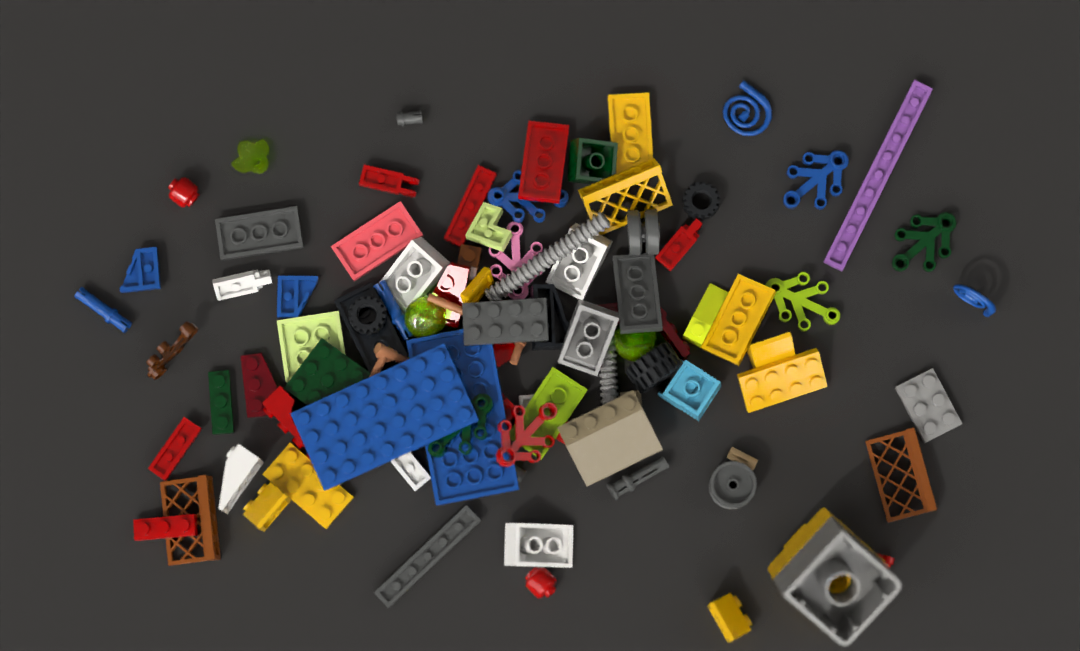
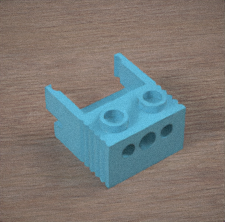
M681 360L683 362L682 366L664 393L661 394L659 391L658 396L699 421L720 390L721 381L703 372V370L687 360Z

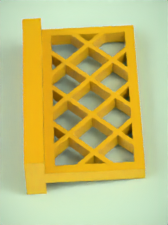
M655 158L578 190L590 220L593 219V214L597 216L598 212L602 213L606 204L615 207L611 217L605 215L609 220L610 228H604L605 231H600V235L627 225V215L623 220L615 219L619 209L626 212L627 210H634L638 201L647 204L644 211L640 212L641 218H644L646 209H657L658 212L673 205L662 176L661 167ZM658 176L659 181L655 188L647 185L650 178ZM635 184L641 186L636 196L627 193L630 186ZM645 188L653 191L649 201L640 198ZM616 192L622 194L617 204L608 201L611 194ZM657 193L665 196V202L661 204L653 203ZM626 196L634 199L630 209L621 206ZM594 201L602 202L598 212L591 210L589 204Z

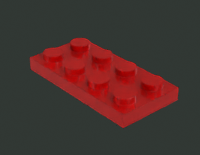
M528 121L518 199L560 204L569 125Z

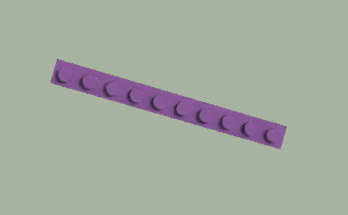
M916 80L913 81L823 263L841 272L843 271L933 90L932 88Z

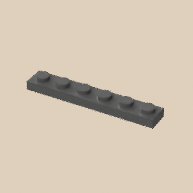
M466 505L384 582L374 594L387 608H390L481 520Z

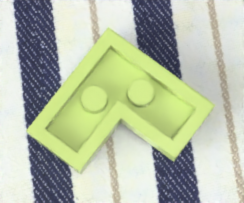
M483 202L465 235L466 239L504 252L512 237V232L496 226L503 214L502 208Z

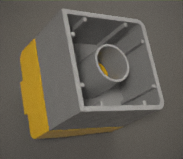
M826 508L819 510L807 524L804 523L783 546L784 549L768 567V571L782 595L840 645L844 646L849 645L901 589L900 581L886 562Z

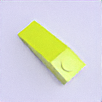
M711 283L709 284L683 334V340L701 348L729 292Z

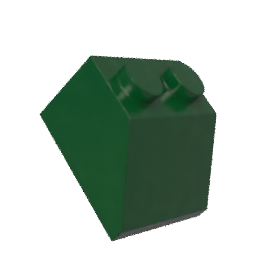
M586 138L571 140L567 181L593 184L615 175L618 143Z

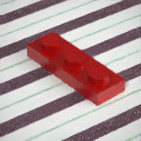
M183 417L148 469L167 481L202 429Z
M196 514L133 520L134 541L198 536Z

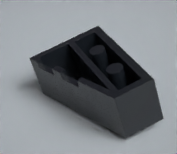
M533 284L529 289L530 299H547L549 341L532 342V351L561 350L569 323L564 315L554 284Z

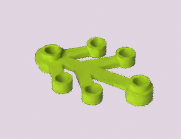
M801 272L797 277L786 281L778 278L768 280L765 286L770 288L773 285L779 286V291L776 292L773 299H775L779 310L780 321L789 322L792 317L791 311L786 309L783 297L791 301L800 331H808L811 326V322L806 318L802 306L823 316L824 322L828 325H834L839 321L840 312L834 307L827 309L806 299L817 294L823 295L827 293L829 286L825 281H820L816 286L794 293L787 289L799 284L802 286L808 284L810 280L808 273ZM804 275L807 281L801 282L799 277ZM823 284L826 290L820 291L818 286ZM783 312H787L789 314L788 319L782 318L781 315ZM834 312L836 318H829L828 313ZM805 321L808 327L802 328L800 323Z

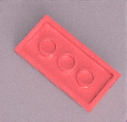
M400 201L333 244L331 248L355 282L404 250L411 240L424 236Z

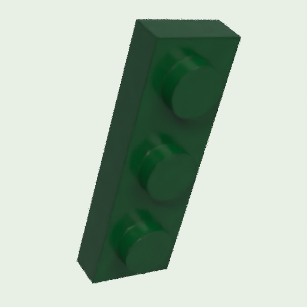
M230 371L208 372L212 434L234 433Z

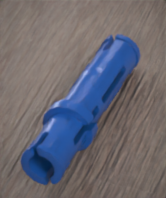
M386 280L380 281V284H375L374 288L391 316L392 324L396 325L402 340L408 339L405 330L409 337L414 336L415 333H413L406 320L407 316L402 313Z
M84 287L79 288L81 292H76L74 297L102 316L106 323L113 324L123 333L128 331L126 328L130 329L132 322L120 315L117 309L110 308L85 290Z

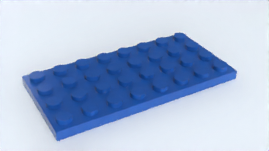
M463 329L406 340L409 359L445 343L470 400H473L476 395L482 393L489 395L493 400V408L486 414L487 438L484 440L477 439L474 435V430L478 427V422L471 425L472 452L470 454L464 455L459 451L458 447L462 442V430L446 445V453L440 458L433 457L428 452V445H425L436 506L520 490L515 463L512 466L503 467L496 460V452L501 447V433L498 431L497 426L500 421L507 420L493 344L465 346ZM484 400L479 402V407L485 406ZM505 423L502 424L503 430H507ZM479 430L477 435L479 437L483 436L484 430ZM436 444L433 446V451H438L439 445ZM467 444L462 447V451L469 449ZM507 453L503 454L505 460H508Z
M445 343L290 413L324 491L480 421Z

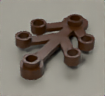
M187 321L180 327L181 335L172 346L167 341H164L157 347V350L162 355V359L160 360L154 354L146 361L149 365V373L147 374L149 378L157 380L167 371L165 365L184 349L183 345L198 332L199 329L194 323Z

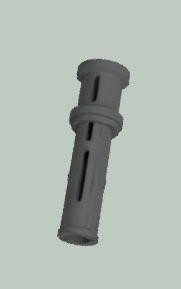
M661 456V458L630 475L624 474L618 481L606 484L607 488L616 501L619 496L626 492L634 491L635 486L668 469L669 465L665 458Z

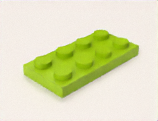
M552 367L525 408L524 430L539 415L540 406L550 402L557 407L556 417L551 420H545L530 437L551 435L556 439L559 434L557 427L568 421L588 389ZM545 408L544 414L548 416L549 410ZM515 424L509 432L510 440L513 442L515 441ZM546 438L545 443L550 445V440ZM521 446L528 452L538 450L541 453L540 460L543 459L549 448L542 446Z

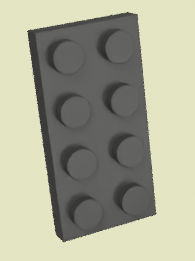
M297 206L215 219L221 261L304 248Z
M642 253L640 256H612L620 334L662 331L663 326L654 255Z
M546 298L462 303L465 346L549 341Z

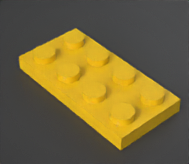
M649 93L608 95L610 142L618 143L617 174L653 159Z
M738 274L701 348L739 366L776 294L775 289Z
M817 348L737 374L748 413L828 387Z
M291 443L287 445L263 473L268 480L325 529L333 523L354 498L340 485L324 491L311 460Z

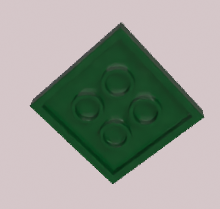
M321 338L284 389L308 406L369 378L371 373Z

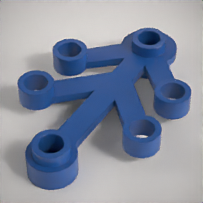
M840 150L833 151L829 156L814 155L811 152L803 155L802 161L807 166L813 163L827 164L822 169L798 168L795 165H791L787 169V176L791 179H795L798 176L812 177L796 191H788L784 195L783 203L787 208H796L799 205L800 198L818 184L817 198L814 201V206L819 210L824 209L827 205L825 198L827 175L832 171L833 184L829 190L830 194L837 197L842 193L841 174L842 170L847 167L849 159L847 154ZM811 156L813 160L811 162H807L805 160V157ZM840 158L842 163L836 164L834 159ZM795 169L797 174L791 175L789 170ZM836 186L840 189V192L834 193L832 188ZM792 197L795 199V203L790 204L787 199ZM817 200H823L824 205L819 206Z
M521 170L515 171L513 178L502 188L495 187L489 191V203L497 207H503L517 223L525 219V213L520 208L516 209L510 202H518L533 216L534 221L537 223L543 222L546 218L545 211L540 208L537 209L531 203L539 201L518 199L519 192L510 193L520 184V180L515 177L521 175ZM561 189V195L564 198L560 199V204L553 203L558 208L565 207L568 204V193ZM500 194L502 197L497 199L494 196ZM520 213L522 217L516 218L515 214ZM541 213L543 217L537 218L536 214Z

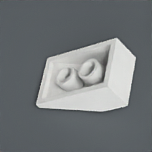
M575 223L570 227L567 234H571L570 231H575L577 226L581 227L582 225ZM600 234L598 236L594 235L593 239H588L589 242H584L583 246H578L577 250L573 249L572 253H568L565 258L562 257L561 261L557 260L556 264L552 266L546 283L554 284L556 288L577 299L584 300L613 242Z
M419 237L411 240L382 280H386L399 307L407 314L441 279L450 262L424 238Z
M239 444L237 447L233 446L226 456L228 459L225 465L219 509L226 514L230 512L264 463L260 458Z
M505 523L504 566L572 568L573 525Z

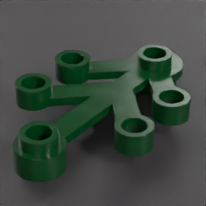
M944 212L937 218L921 217L920 215L912 216L910 225L913 228H919L921 225L935 227L930 232L906 231L903 228H899L894 234L897 241L902 242L905 239L920 241L904 255L898 254L893 258V269L897 272L905 271L909 266V261L926 247L923 269L926 272H932L936 268L934 261L935 238L940 233L941 247L938 250V255L942 259L948 258L951 255V248L949 247L950 232L955 229L957 224L954 215ZM918 218L920 224L915 225L913 219ZM947 220L949 226H943L942 221ZM903 232L905 237L899 238L897 233ZM941 249H947L948 255H943ZM896 261H902L903 267H898ZM927 262L932 263V269L926 267Z
M482 393L476 395L471 400L480 420L478 421V427L474 430V435L479 440H484L488 436L486 414L493 408L491 397ZM484 400L485 406L479 407V402ZM471 425L461 429L462 442L458 448L464 455L472 452ZM461 430L431 442L428 445V452L435 458L442 457L446 453V445ZM484 430V435L479 437L477 435L478 431ZM438 444L439 450L433 451V446ZM464 445H469L467 451H462Z

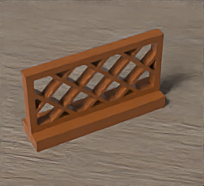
M915 428L865 441L888 523L937 510ZM904 436L906 444L902 451L891 446L895 438ZM891 439L890 442H889V444L883 442V441H886V440ZM880 442L887 446L881 457L873 453L871 444ZM889 448L900 454L894 464L883 459ZM906 448H907V451H908L909 456L906 455V454H904V451L906 450ZM902 455L911 461V466L907 472L896 466ZM874 456L879 459L877 464L875 462ZM881 461L892 466L887 477L878 472L877 468ZM895 468L905 474L900 485L889 479ZM911 469H913L914 476L909 474ZM907 476L916 480L917 486L913 492L902 487ZM880 477L885 479L883 484L881 483ZM887 481L898 487L892 498L884 494L883 491ZM900 488L911 494L906 505L895 500ZM917 489L919 490L920 496L915 494ZM913 496L922 501L924 509L914 511L907 506ZM886 498L890 499V502H889L888 505H887ZM892 502L904 507L900 515L890 516L889 508ZM906 509L911 511L910 513L903 514Z
M200 475L198 477L160 482L163 517L169 516V510L173 504L181 510L179 515H189L190 513L187 510L195 502L199 505L200 510L197 514V524L201 526L202 530L197 538L190 536L195 541L188 550L180 544L184 537H179L177 541L174 538H166L168 566L221 560L213 477L210 475ZM197 482V491L193 496L185 491L189 483ZM174 485L179 489L173 499L167 495L166 486ZM182 493L190 498L184 508L176 502ZM197 544L203 547L204 557L197 558L191 553ZM178 546L186 553L181 560L174 561L173 552Z

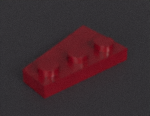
M262 353L242 355L241 365L247 418L268 416L262 410L265 407L262 402L278 387Z

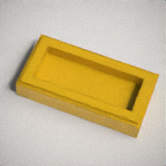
M484 266L460 294L463 303L478 302L485 295V289H490V286L494 284L490 268Z

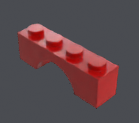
M279 386L262 402L265 406L262 410L270 418L274 416L279 421L277 426L285 434L289 431L294 436L292 441L301 449L304 444L290 414L292 413L295 400Z

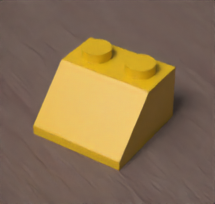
M790 332L752 344L747 350L753 369L796 355Z
M271 482L268 485L265 483L258 490L259 496L254 501L250 500L244 507L245 512L243 513L248 520L263 532L267 530L291 501L287 495Z
M731 593L707 606L727 643L751 631L750 626L752 625L748 615H743L739 609L742 604L736 595L732 596Z

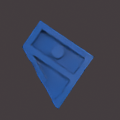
M157 247L135 249L131 265H129L123 285L120 287L121 293L161 289Z
M278 276L277 318L299 317L318 283L319 277Z

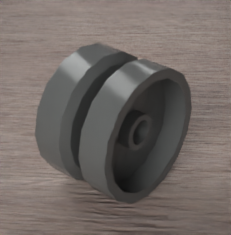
M646 209L644 212V223H641V215L638 210H627L629 256H640L642 253V242H645V250L648 255H659L660 223L658 222L657 209Z
M731 461L725 462L716 468L710 477L708 486L709 494L718 506L728 510H735L748 504L755 495L757 484L756 477L748 466L744 463ZM731 481L733 482V484H737V487L735 489H731L729 487V483Z

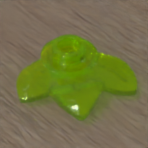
M260 139L255 145L250 141L239 142L237 150L240 157L231 162L232 166L241 173L249 171L257 174L264 173L269 164L267 158L269 145L263 139Z

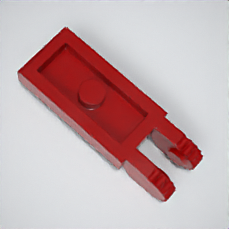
M363 165L359 186L397 195L402 194L404 196L416 197L417 192L401 188L402 182L419 185L420 180L405 176L403 173Z

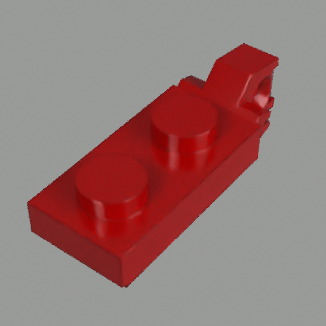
M696 218L690 226L687 224L683 227L681 226L655 259L671 272L697 242L700 236L697 231L702 227L703 223Z

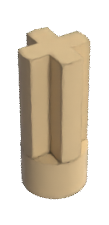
M731 447L726 457L732 461L744 463L752 471L758 462V459L734 447Z

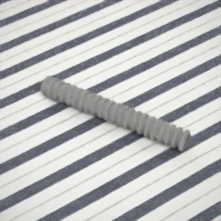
M598 212L597 216H592V220L588 219L586 224L582 223L581 227L577 226L575 231H570L571 234H566L565 238L561 237L559 242L555 241V245H549V249L545 248L543 253L539 252L538 256H533V260H527V264L523 263L522 267H517L516 271H511L512 274H507L506 278L502 277L500 282L496 281V285H491L490 289L486 288L485 295L488 300L502 301L503 297H508V293L512 294L514 289L518 290L519 286H524V283H528L529 279L533 280L535 275L539 276L541 271L545 272V268H551V264L555 265L557 260L561 261L562 257H567V254H571L573 249L577 250L578 246L582 247L584 242H589L588 239H593L594 235L598 236L600 231L604 232V228H610V223L606 216Z
M616 334L612 336L599 370L601 371V374H599V377H601L600 384H602L600 387L602 391L600 397H602V400L600 401L603 405L619 396V393L616 391L618 390V386H616V383H618L616 379L618 373L615 372L617 370V366H615L617 364V360H615L617 354L614 352L616 351V347H614L616 344L614 340Z

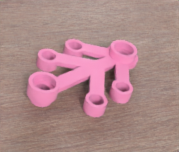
M512 221L507 225V230L511 231L513 226L519 228L518 232H512V260L502 251L493 254L490 247L489 254L492 257H496L511 271H516L517 267H522L523 263L527 264V260H533V256L542 252L543 246L540 242H533L528 253L521 259L519 237L523 234V226L521 223ZM535 245H538L541 249L540 251L535 252L533 250V247ZM494 264L491 266L492 277L498 278L500 281L502 277L506 278L500 265ZM494 268H499L500 273L493 274L492 270ZM529 279V282H525L524 286H519L522 289L520 294H516L513 290L512 294L508 293L509 297L512 300L525 299L528 295V286L533 280Z

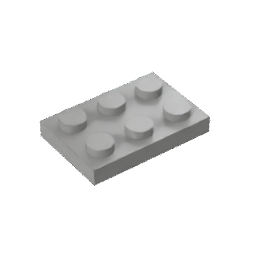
M933 368L895 387L924 443L962 425Z

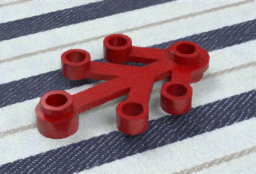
M550 402L541 405L539 415L524 430L525 408L517 405L511 410V414L515 418V441L511 445L509 431L512 425L510 421H500L497 426L498 431L501 433V447L496 452V460L503 467L512 466L515 461H529L530 463L540 461L541 453L538 450L517 452L521 446L550 448L555 443V439L551 435L544 437L530 436L545 420H551L556 417L557 407ZM516 408L521 410L520 416L516 414ZM545 408L549 410L548 416L544 414ZM503 423L507 425V430H503ZM546 438L550 440V445L545 443ZM504 453L508 454V460L503 458ZM532 453H535L537 455L536 460L532 459Z

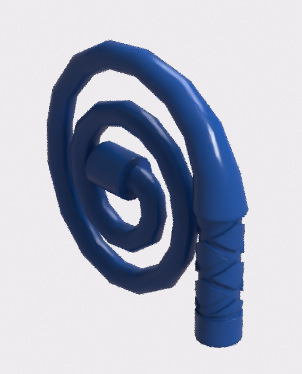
M743 81L739 87L750 96H753L766 111L764 124L754 131H742L731 123L727 110L729 105L737 100H745L751 103L755 109V117L749 123H742L749 117L750 108L744 103H738L731 108L730 116L732 121L741 128H749L757 123L760 116L758 104L747 96L737 95L730 98L724 105L723 116L729 128L743 136H754L762 133L768 127L772 118V108L768 99L746 81ZM740 107L745 109V111H742V113L738 116V118L742 122H740L735 116V110Z
M956 284L953 286L954 293L968 304L977 308H985L987 306L983 311L985 317H990L996 312L995 304L981 293L965 285Z

